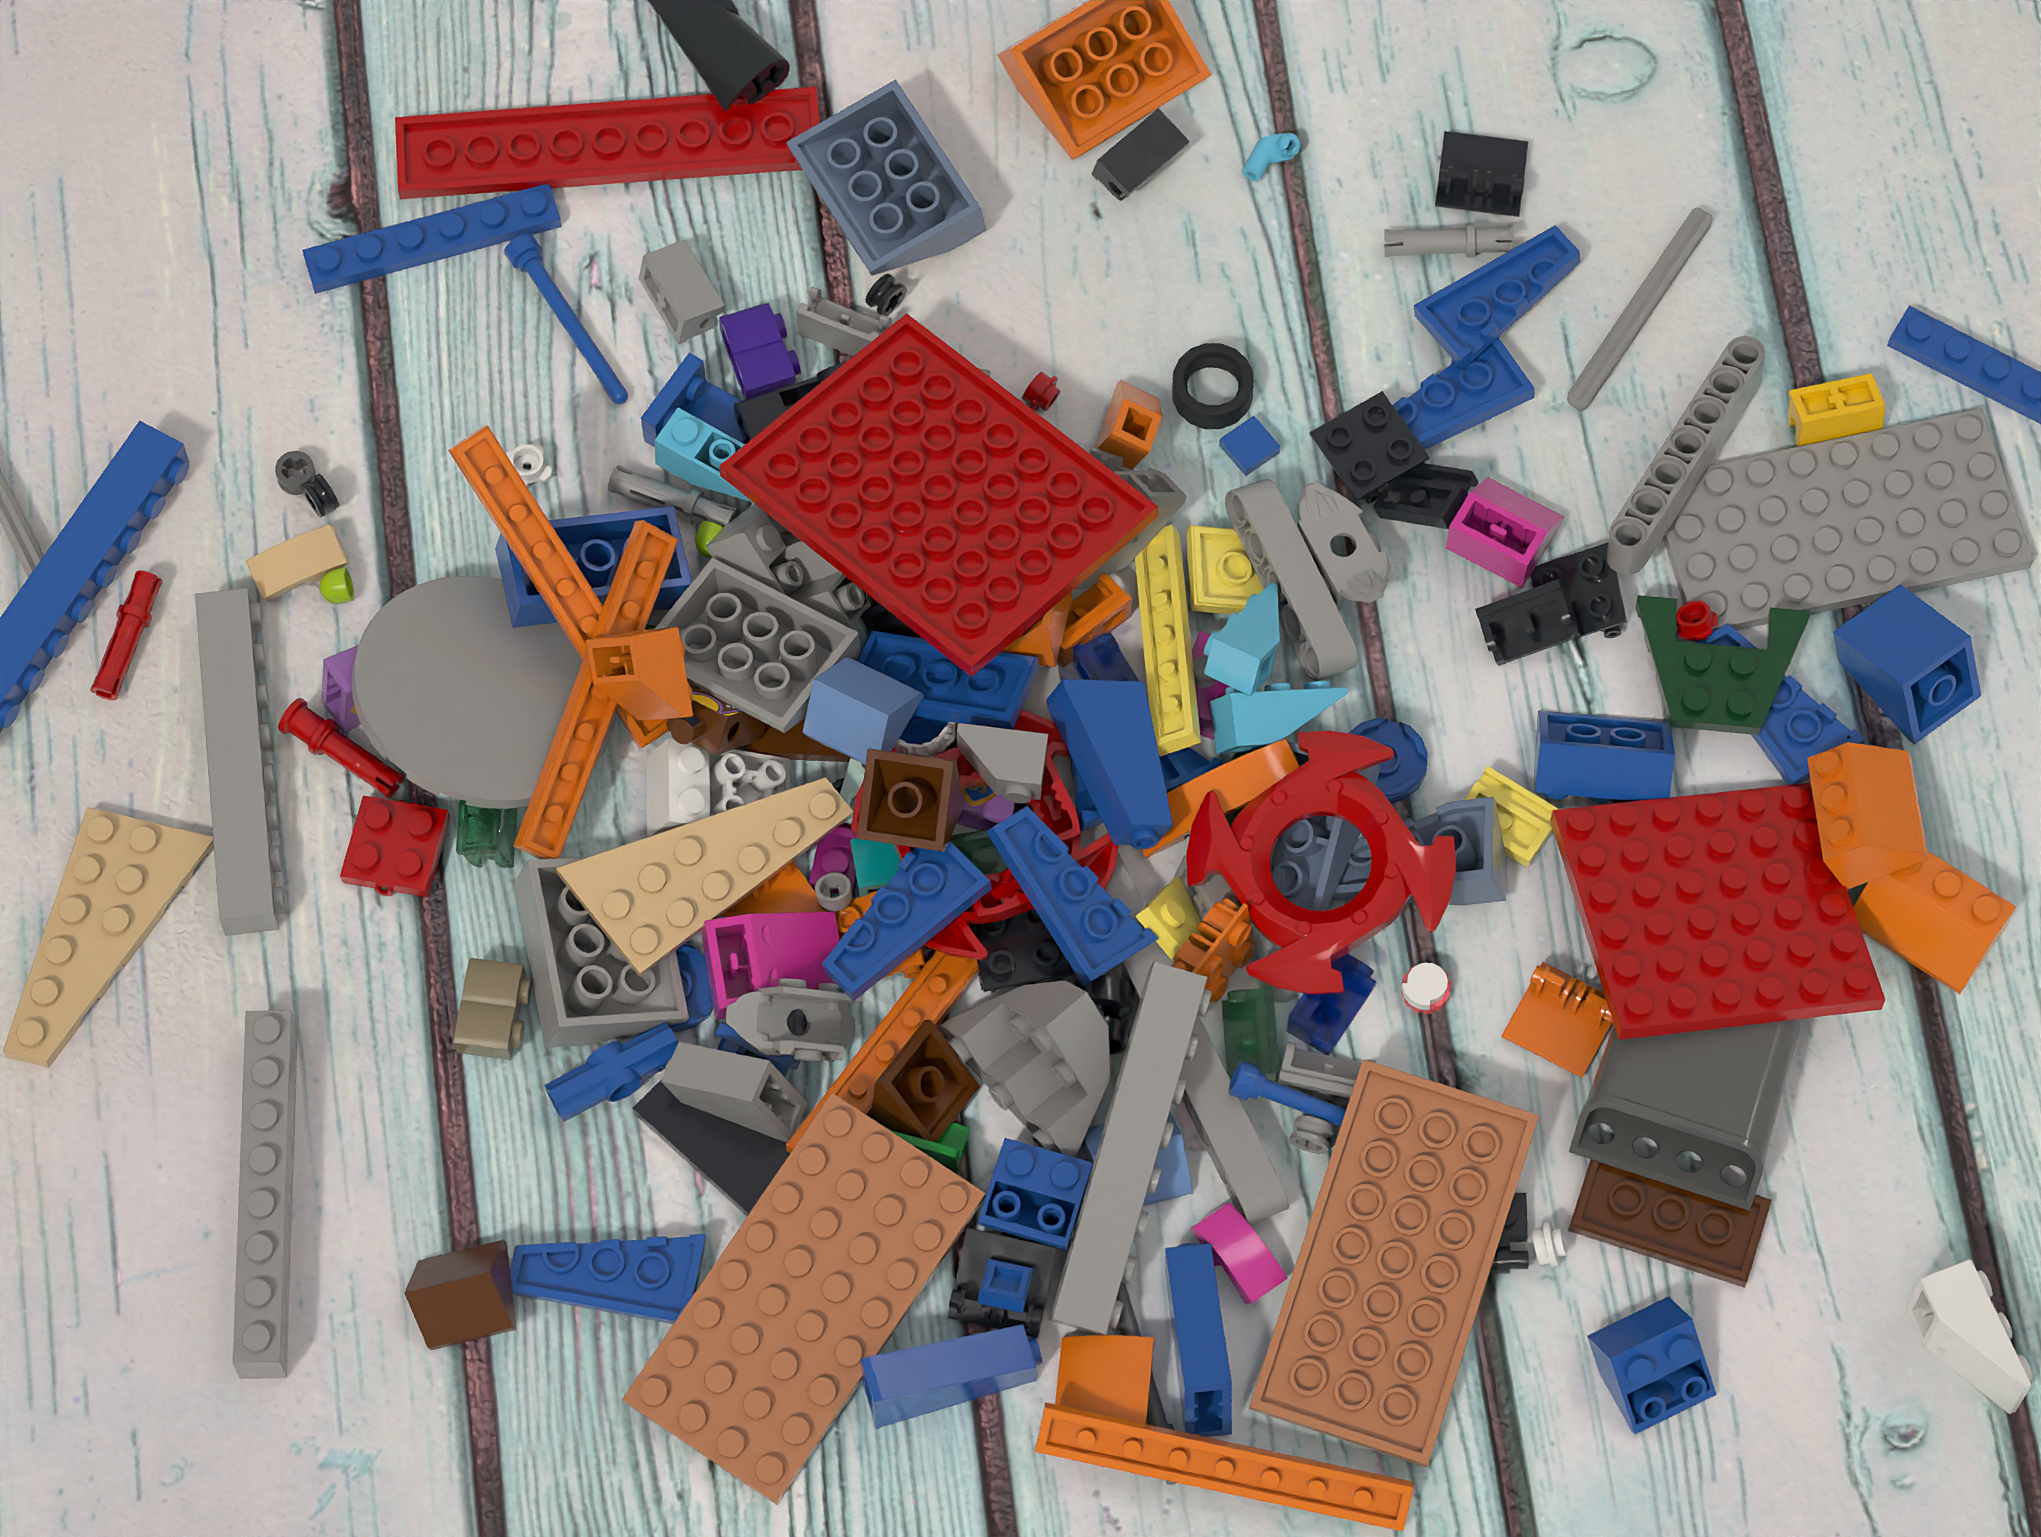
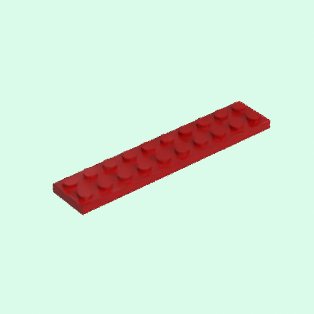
M817 87L775 89L752 105L739 96L728 111H724L713 94L395 117L399 198L413 199L521 191L550 184L551 188L802 170L787 147L786 142L819 124Z

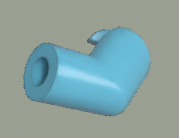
M1280 133L1262 137L1256 143L1242 169L1243 175L1249 180L1260 181L1269 164L1287 161L1299 152L1301 147L1299 138L1292 133Z

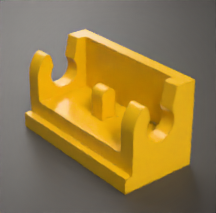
M1872 373L1789 390L1788 422L1790 427L1796 426V447L1883 429L1886 405Z

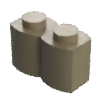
M477 958L469 959L454 1035V1046L457 1053L511 1060L513 1048H521L525 1023L524 1021H518L521 1006H529L533 985L532 979L526 978L524 965Z

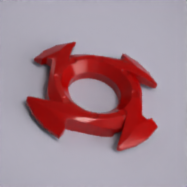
M1022 709L1013 730L1048 734L1041 800L1031 799L1026 805L1068 847L1067 853L1082 868L1087 866L1099 878L1096 882L1106 890L1116 867L1119 845H1114L1109 833H1106L1097 841L1080 850L1081 832L1077 812L1053 762L1055 756L1067 757L1069 751L1053 721ZM957 747L932 756L957 762L962 790L972 786L987 785ZM895 748L892 749L893 752H899ZM863 782L856 795L851 829L855 835L858 832ZM894 844L900 862L908 851L912 853L915 847ZM1010 869L995 874H984L990 880L992 889L927 941L924 946L949 956L976 960L987 959L985 947L974 935L968 924L1001 921L1032 910L1034 907Z
M1332 730L1297 732L1299 749L1309 755V761L1252 799L1237 815L1231 826H1229L1216 793L1210 790L1205 795L1191 827L1186 852L1188 887L1205 885L1210 875H1222V878L1242 906L1244 903L1248 905L1250 920L1257 930L1275 947L1281 948L1262 959L1250 963L1246 967L1249 976L1278 989L1310 995L1344 993L1342 974L1332 968V961L1335 962L1391 925L1405 910V905L1411 895L1419 909L1426 930L1429 933L1437 930L1449 905L1456 873L1454 836H1436L1432 845L1420 846L1383 792L1366 777L1359 774L1363 770L1394 758L1395 754L1392 748L1361 735ZM1315 816H1331L1350 823L1364 836L1371 851V870L1363 889L1355 898L1343 906L1325 911L1308 910L1290 902L1276 887L1271 872L1273 851L1280 837L1297 822Z

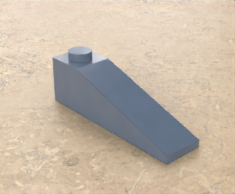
M1289 742L1300 766L1309 761V755L1299 749L1298 743ZM1381 765L1372 766L1359 772V774L1366 777L1376 786ZM1331 816L1310 817L1291 826L1284 832L1276 844V866L1273 868V881L1278 890L1286 899L1299 907L1315 911L1328 910L1360 832L1350 823Z
M1494 797L1451 801L1436 807L1437 812L1414 822L1411 818L1403 821L1420 846L1432 845L1436 836H1454L1456 873L1449 905L1463 906L1506 901L1507 860ZM1365 838L1356 841L1332 900L1351 901L1366 884L1371 870V851ZM1412 895L1407 903H1415Z

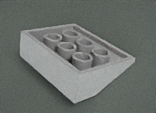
M711 558L655 628L678 627L680 638L685 647L684 664L688 683L783 733H786L806 718L813 679L846 657L857 661L861 653L859 632L714 558Z
M588 857L528 860L514 881L545 1048L591 1045L649 1031L664 1022L670 1026L687 1022L689 1019L676 950L639 977L556 873V868Z

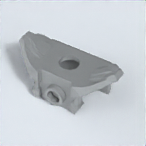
M1318 481L1303 486L1302 496L1298 503L1299 520L1297 527L1338 610H1342L1343 597L1351 601H1362L1365 603H1371L1382 598L1388 584L1391 565L1386 551L1381 552L1374 533L1371 530L1367 531L1363 525V510ZM1338 536H1347L1356 550L1347 557L1337 556L1330 548L1332 540Z
M779 979V986L758 988V991L744 994L735 1003L727 1005L726 1023L752 1046L768 1056L794 1054V1060L842 1061L844 1050L855 1035V1019L846 1003L862 1002L863 995L853 1002L837 984L820 983L819 990L806 989V980ZM794 1009L801 1010L807 1018V1028L800 1036L792 1034L787 1026L788 1015Z

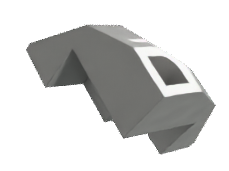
M756 504L726 524L706 545L712 558L847 627H851L870 606V595Z
M1067 981L1023 985L945 1021L941 1027L949 1038L948 1044L962 1063H966L987 1085L993 1100L1003 1110L1009 1109L1032 1134L1031 1138L1035 1145L1043 1149L1076 1157L1110 1081L1108 1025L1088 993Z

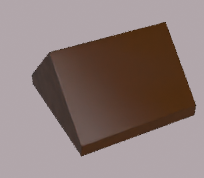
M868 748L857 839L942 852L946 851L965 804L957 762L954 760Z
M931 1019L923 1021L876 1080L871 1118L892 1131L936 1143L980 1086Z
M505 1240L418 1260L404 1294L428 1349H440L517 1330L508 1249Z

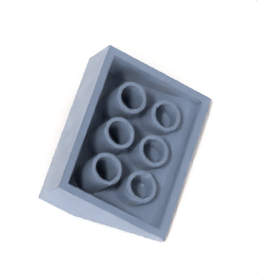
M896 79L786 142L787 147L871 276L950 252L986 231L981 207Z

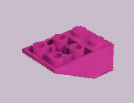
M835 912L746 914L704 921L701 936L716 1020L726 1019L727 1005L735 1003L742 995L756 992L758 988L779 986V979L806 980V989L819 990L820 983L836 984L824 972L822 966L824 960L840 941Z

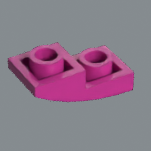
M1230 1202L1225 1203L1191 1227L1200 1244L1211 1243L1214 1267L1222 1265L1245 1304L1255 1302L1288 1279L1258 1234Z

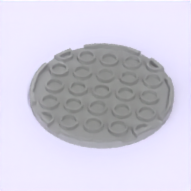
M483 576L445 577L416 585L400 593L384 605L372 618L361 637L352 667V695L357 716L371 743L384 759L387 760L389 758L396 766L407 774L406 778L437 796L443 793L465 800L466 805L499 809L525 807L529 805L583 660L558 622L513 628L501 579ZM615 711L594 767L601 759L611 738L617 714Z

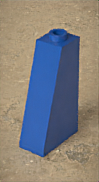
M1062 679L1046 699L1047 708L1114 845H1132L1134 849L1140 850L1156 846L1173 826L1145 683L1137 681Z
M1185 1243L1177 1247L1165 1248V1277L1184 1432L1204 1437L1231 1435L1232 1381L1211 1243L1199 1245Z
M1023 1325L861 1359L863 1387L876 1429L1037 1381L1036 1365L1043 1364L1036 1338L1027 1339Z

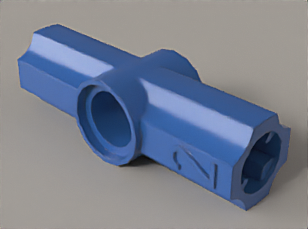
M664 1022L624 1044L612 1042L600 1047L587 1058L586 1064L545 1084V1090L558 1116L565 1122L605 1100L609 1102L620 1101L636 1092L642 1086L643 1080L665 1069L667 1062L672 1058L676 1050L678 1040L672 1029Z

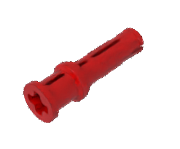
M298 698L290 704L278 724V730L281 733H291L307 744L308 751L314 755H327L384 794L386 798L390 799L397 793L400 786L395 783L402 784L405 779L404 774L397 772L340 733V727L335 720L331 718L325 720L307 707L308 703L304 699Z

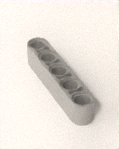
M1265 479L1228 491L1225 496L1228 517L1263 588L1265 589L1271 582L1277 584L1279 621L1306 675L1311 680L1317 681L1356 667L1358 654L1355 643L1276 484L1270 479Z

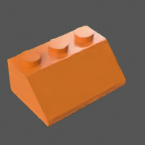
M1847 742L1807 758L1823 861L1839 882L1846 886L1847 890L1929 859L1912 758L1908 751Z
M1928 851L1929 859L1869 881L1853 908L1862 933L1956 993L1961 994L2008 926L2016 906Z

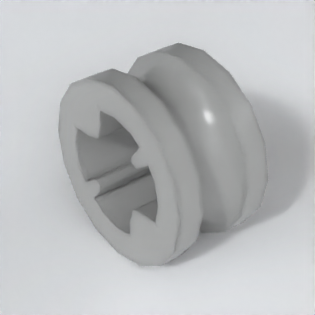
M1311 1116L1296 1117L1294 1126L1297 1132L1291 1133L1290 1143L1307 1152L1327 1153L1330 1148L1327 1138L1333 1136L1335 1128L1330 1123Z

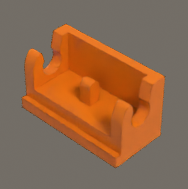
M1104 572L1097 577V583L1071 603L1057 661L1064 668L1131 617L1132 598Z

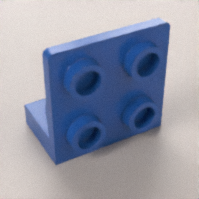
M688 353L641 417L644 442L655 447V439L676 409L680 408L745 444L734 413V403L741 400L709 383L705 377L704 361Z

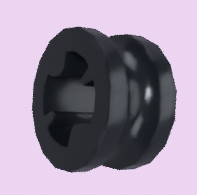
M885 274L870 288L866 295L865 303L871 308L877 306V313L880 316L882 314L888 316L901 304L906 295L907 288L901 283L895 284V278L891 274Z
M319 473L314 476L315 481L308 484L304 482L300 487L311 508L318 517L322 518L326 515L325 511L327 508L335 510L340 505L330 485Z

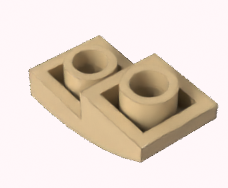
M331 524L296 536L246 560L261 598L269 602L304 582L314 584L321 580L325 573L350 564L337 532Z

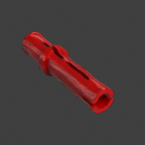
M141 570L136 571L129 594L124 604H120L116 612L118 620L115 630L108 643L97 676L90 688V691L96 693L98 697L114 701L119 696L124 677L129 669L140 636L143 633L144 627H149L152 616L150 612L163 583L162 579L157 578L155 574Z

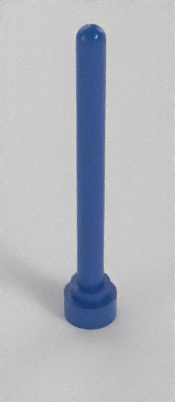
M531 233L516 237L505 247L504 254L514 268H519L522 272L529 274L612 401L619 405L624 404L628 399V392L542 265L541 246Z
M1240 1060L1229 1084V1095L1245 1101L1249 1097L1257 1099L1261 1096L1341 1126L1346 1112L1345 1108L1265 1079L1266 1074L1259 1072V1066Z

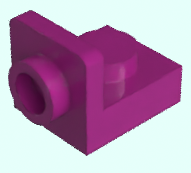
M843 823L817 843L809 884L814 890L816 882L822 876L828 873H841L849 879L852 897H854L857 880L851 840L853 838L857 839V835L853 834L850 824ZM839 888L830 889L831 893L839 894Z

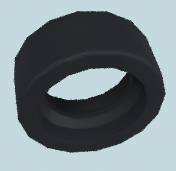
M1204 343L1189 349L1179 358L1173 371L1172 401L1179 415L1187 422L1203 429H1223L1236 424L1247 414L1253 400L1254 377L1247 358L1238 350L1221 343ZM1204 368H1219L1228 371L1236 378L1238 392L1229 402L1221 405H1207L1196 401L1189 394L1187 382L1190 376Z

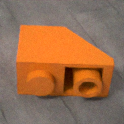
M1119 380L1095 448L1124 458L1122 466L1133 470L1150 452L1162 418L1159 398Z

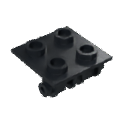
M1444 131L1435 207L1519 217L1524 188L1528 141Z
M1383 391L1309 432L1311 438L1355 500L1364 499L1368 504L1379 498L1381 495L1380 487L1430 459Z
M1608 543L1537 565L1530 575L1533 588L1557 579L1569 594L1581 637L1601 631L1604 633L1605 638H1615L1621 635V628L1624 626V623H1627L1618 574L1611 569L1607 562Z
M1035 909L997 922L968 924L987 951V959L977 960L980 987L984 992L991 991V993H995L998 989L1014 986L1020 987L1029 983L1036 984V982L1056 978L1057 980H1062V977L1073 975L1071 965Z
M967 1227L955 1286L950 1296L948 1318L995 1329L1023 1325L1026 1336L1038 1338L1058 1248ZM988 1259L1033 1268L1032 1281L1023 1313L978 1304L979 1291Z

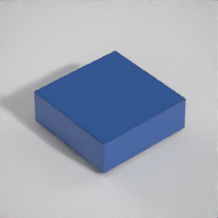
M1252 416L1220 438L1219 446L1245 476L1278 455L1281 447L1255 416Z
M988 1259L979 1291L978 1304L1023 1313L1032 1281L1033 1268Z

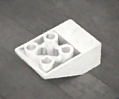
M668 738L646 757L647 837L789 790L790 759L735 749L722 754H713L691 742L683 745L674 739Z
M1969 1259L1920 1278L1906 1308L1925 1348L2008 1414L2016 1412L2032 1386L2030 1383L2033 1379L2032 1371L2026 1358L2022 1354L2018 1356L2010 1341L2012 1338L2010 1324L2006 1316L2002 1312L1997 1313L1990 1299L1992 1289L1985 1273L1981 1270L1977 1272L1972 1260Z

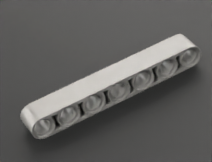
M1739 336L1728 343L1611 524L1608 538L1607 562L1612 570L1628 575L1639 572L1646 565L1759 388L1763 375L1765 348L1756 338Z

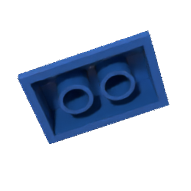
M1538 710L1534 762L1535 792L1542 793L1545 797L1551 799H1565L1569 795L1582 796L1596 803H1609L1613 799L1632 802L1670 798L1675 752L1672 729L1669 722Z

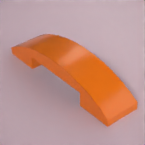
M1284 739L1243 755L1168 792L1167 798L1173 826L1156 846L1141 849L1144 857L1147 859L1186 840L1185 836L1190 834L1193 820L1205 795L1210 790L1216 793L1224 815L1227 816L1247 806L1252 799L1299 768L1300 765L1288 740Z

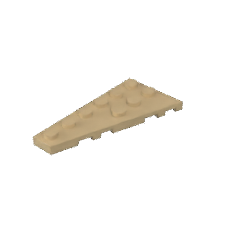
M825 777L556 868V873L637 975L641 977L702 930L705 920L719 918L851 818L853 810Z
M90 807L86 808L3 1049L6 1058L47 1068L51 1066L82 1025L81 1019L94 1002L103 997L109 989V982L121 966L125 967L158 924L166 913L165 908L181 887L185 888L194 876L193 871L205 855L209 856L214 849L212 836Z

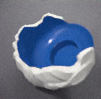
M912 716L894 748L900 753L932 757L948 749L950 743L954 741L957 735L958 724Z

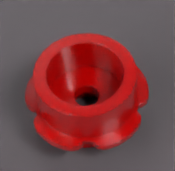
M1040 372L1026 388L1022 400L1029 404L1030 408L1034 411H1037L1039 407L1047 411L1060 394L1061 390L1056 387L1058 378L1055 375L1050 378L1044 372Z
M1703 601L1688 602L1681 606L1676 613L1677 634L1685 640L1702 641L1708 638L1713 632V627L1718 625L1717 614L1711 611L1709 605Z

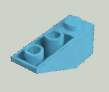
M677 408L655 439V464L692 485L751 501L720 476L719 465L745 444L686 411Z
M1271 582L1258 595L1252 594L1241 612H1234L1220 632L1215 630L1210 635L1204 649V655L1208 656L1204 671L1205 675L1250 696L1270 677L1280 642L1277 584Z
M1316 681L1304 684V689L1291 690V683H1277L1264 687L1265 691L1254 692L1250 696L1233 687H1228L1225 689L1226 695L1210 701L1216 753L1253 752L1281 741L1347 695L1348 688H1330L1329 681Z

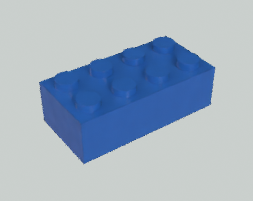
M674 506L549 520L603 606L635 521L644 520L679 539L652 611L671 609L692 583ZM500 532L495 551L512 627L557 623L558 621Z

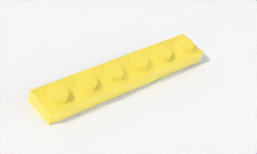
M1173 525L1163 527L1135 557L1148 702L1160 757L1201 743L1180 534Z

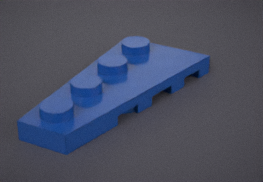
M1555 225L1414 305V315L1463 370L1580 263V251Z
M1498 337L1463 370L1452 359L1451 365L1437 376L1431 374L1420 383L1419 390L1408 398L1402 397L1393 406L1421 446L1426 450L1535 398V388Z
M1728 623L1713 631L1708 638L1695 642L1757 648ZM1790 675L1784 676L1760 734L1751 736L1788 785L1800 784L1810 778L1807 758L1847 742L1864 744L1866 738L1855 729L1852 731L1836 719L1837 714L1824 703L1818 704L1802 690L1803 686Z
M1028 806L986 832L1083 986L1159 939L1148 927L1143 929L1129 915L1132 911L1119 898L1114 900L1096 882L1099 878L1087 866L1082 868L1067 853L1068 847Z
M950 841L946 851L943 852L915 847L912 853L908 851L898 864V871L885 888L881 886L871 899L872 905L862 918L854 921L822 963L824 972L854 1002L992 889L990 880Z
M692 1234L689 1237L675 1238L660 1236L626 1241L610 1239L601 1240V1242L577 1244L576 1242L515 1245L510 1268L513 1295L674 1324L696 1292L707 1235Z

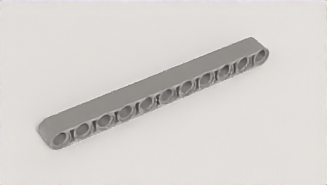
M1072 788L1067 790L1076 810L1074 789ZM1104 823L1081 832L1080 850L1108 833ZM1118 852L1116 867L1105 891L1114 900L1119 898L1132 911L1129 915L1145 929L1135 917L1145 905ZM1156 941L1117 965L1123 979L1128 981L1133 987L1132 998L1137 1008L1150 965L1155 961L1173 966L1172 960ZM1197 1015L1192 1033L1199 1035L1195 1054L1192 1061L1184 1059L1179 1076L1187 1079L1182 1100L1235 1209L1252 1225L1289 1209L1288 1198L1240 1098L1228 1094L1231 1080L1200 1017Z

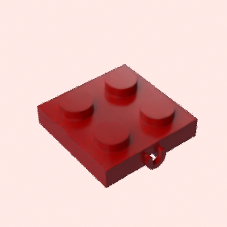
M363 795L340 873L342 882L375 888V892L383 896H392L393 892L429 898L451 820L448 809L418 805L415 802L406 803L403 800L394 801Z

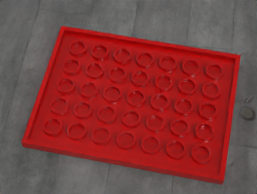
M907 313L719 465L720 476L971 677L1159 517V506Z

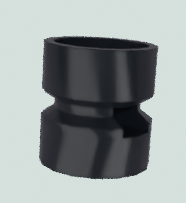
M1101 975L1083 986L1080 979L1077 978L1074 985L1088 993L1108 1025L1109 1055L1123 1052L1127 1047L1129 1023L1123 1017L1128 1016L1131 1012L1132 985L1118 977Z

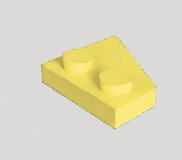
M1178 876L1168 882L1135 916L1145 929L1148 927L1159 938L1156 942L1173 963V957L1186 941L1190 942L1188 939L1190 934L1196 933L1200 935L1196 927L1202 921L1183 882Z

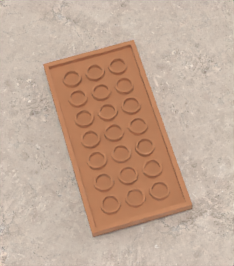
M1365 1059L1362 1060L1249 1405V1410L1426 1468L1428 1467L1539 1115Z
M832 1093L628 1389L622 1401L778 1505L862 1381L861 1359L881 1353L985 1199L986 1193Z

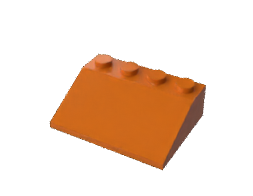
M1086 0L997 54L1018 92L1071 160L1076 159L1211 76L1209 69L1169 0Z

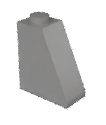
M684 1042L678 1043L672 1058L666 1064L665 1074L661 1080L681 1103L784 1142H788L794 1135L808 1103L768 1060Z

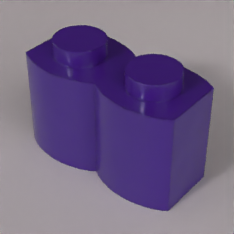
M765 303L719 317L722 340L744 399L796 383V375L801 374V368L794 349L787 351L782 340L787 338V330L781 313L773 314L769 303Z

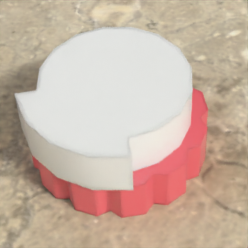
M1425 962L1413 966L1409 969V973H1405L1401 984V996L1404 997L1405 1004L1408 1007H1412L1413 1011L1417 1013L1423 1012L1424 1014H1432L1433 1011L1438 1012L1443 1008L1444 1004H1447L1450 998L1451 981L1448 980V974L1440 966Z

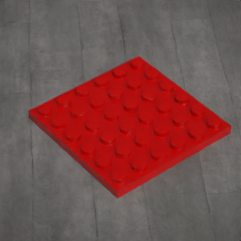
M1810 783L1552 811L1551 826L1619 1040L1882 1010L1885 996L1847 888L1839 882L1823 861Z

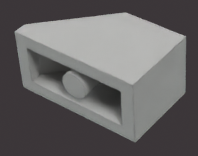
M958 723L957 748L996 795H1002L1006 800L1015 803H1027L1031 799L1041 800L1048 734Z

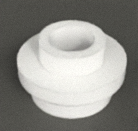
M1551 1221L1543 1222V1227L1533 1229L1532 1231L1539 1265L1550 1264L1552 1268L1559 1267V1257L1567 1256L1562 1229L1554 1230Z

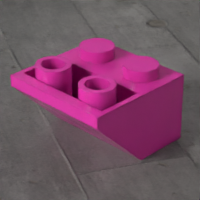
M1487 477L1470 491L1451 522L1446 549L1523 588L1564 521V516Z

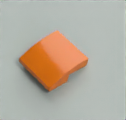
M1123 1335L1062 1337L1055 1404L1147 1424L1154 1337Z

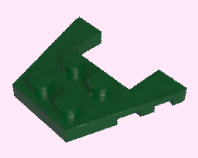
M1638 595L1636 612L1642 622L1645 643L1648 652L1651 653L1656 671V681L1670 727L1759 735L1788 666L1796 652L1802 634L1806 629L1810 611L1770 607L1766 649L1675 641L1677 599Z

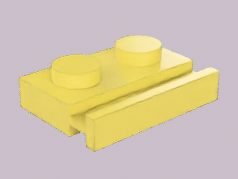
M1487 766L1481 778L1474 784L1464 800L1494 797L1505 854L1528 868L1551 835L1553 830L1550 822L1552 811L1558 808Z

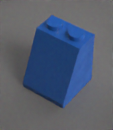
M1901 584L1886 595L1878 598L1871 606L1851 620L1846 621L1833 632L1841 665L1913 744L1919 742L1981 697L1971 636Z

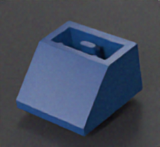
M1004 1138L979 1216L978 1225L1067 1250L1072 1240L1093 1163Z
M1669 1296L1587 1336L1599 1374L1634 1434H1638L1717 1395L1693 1319Z

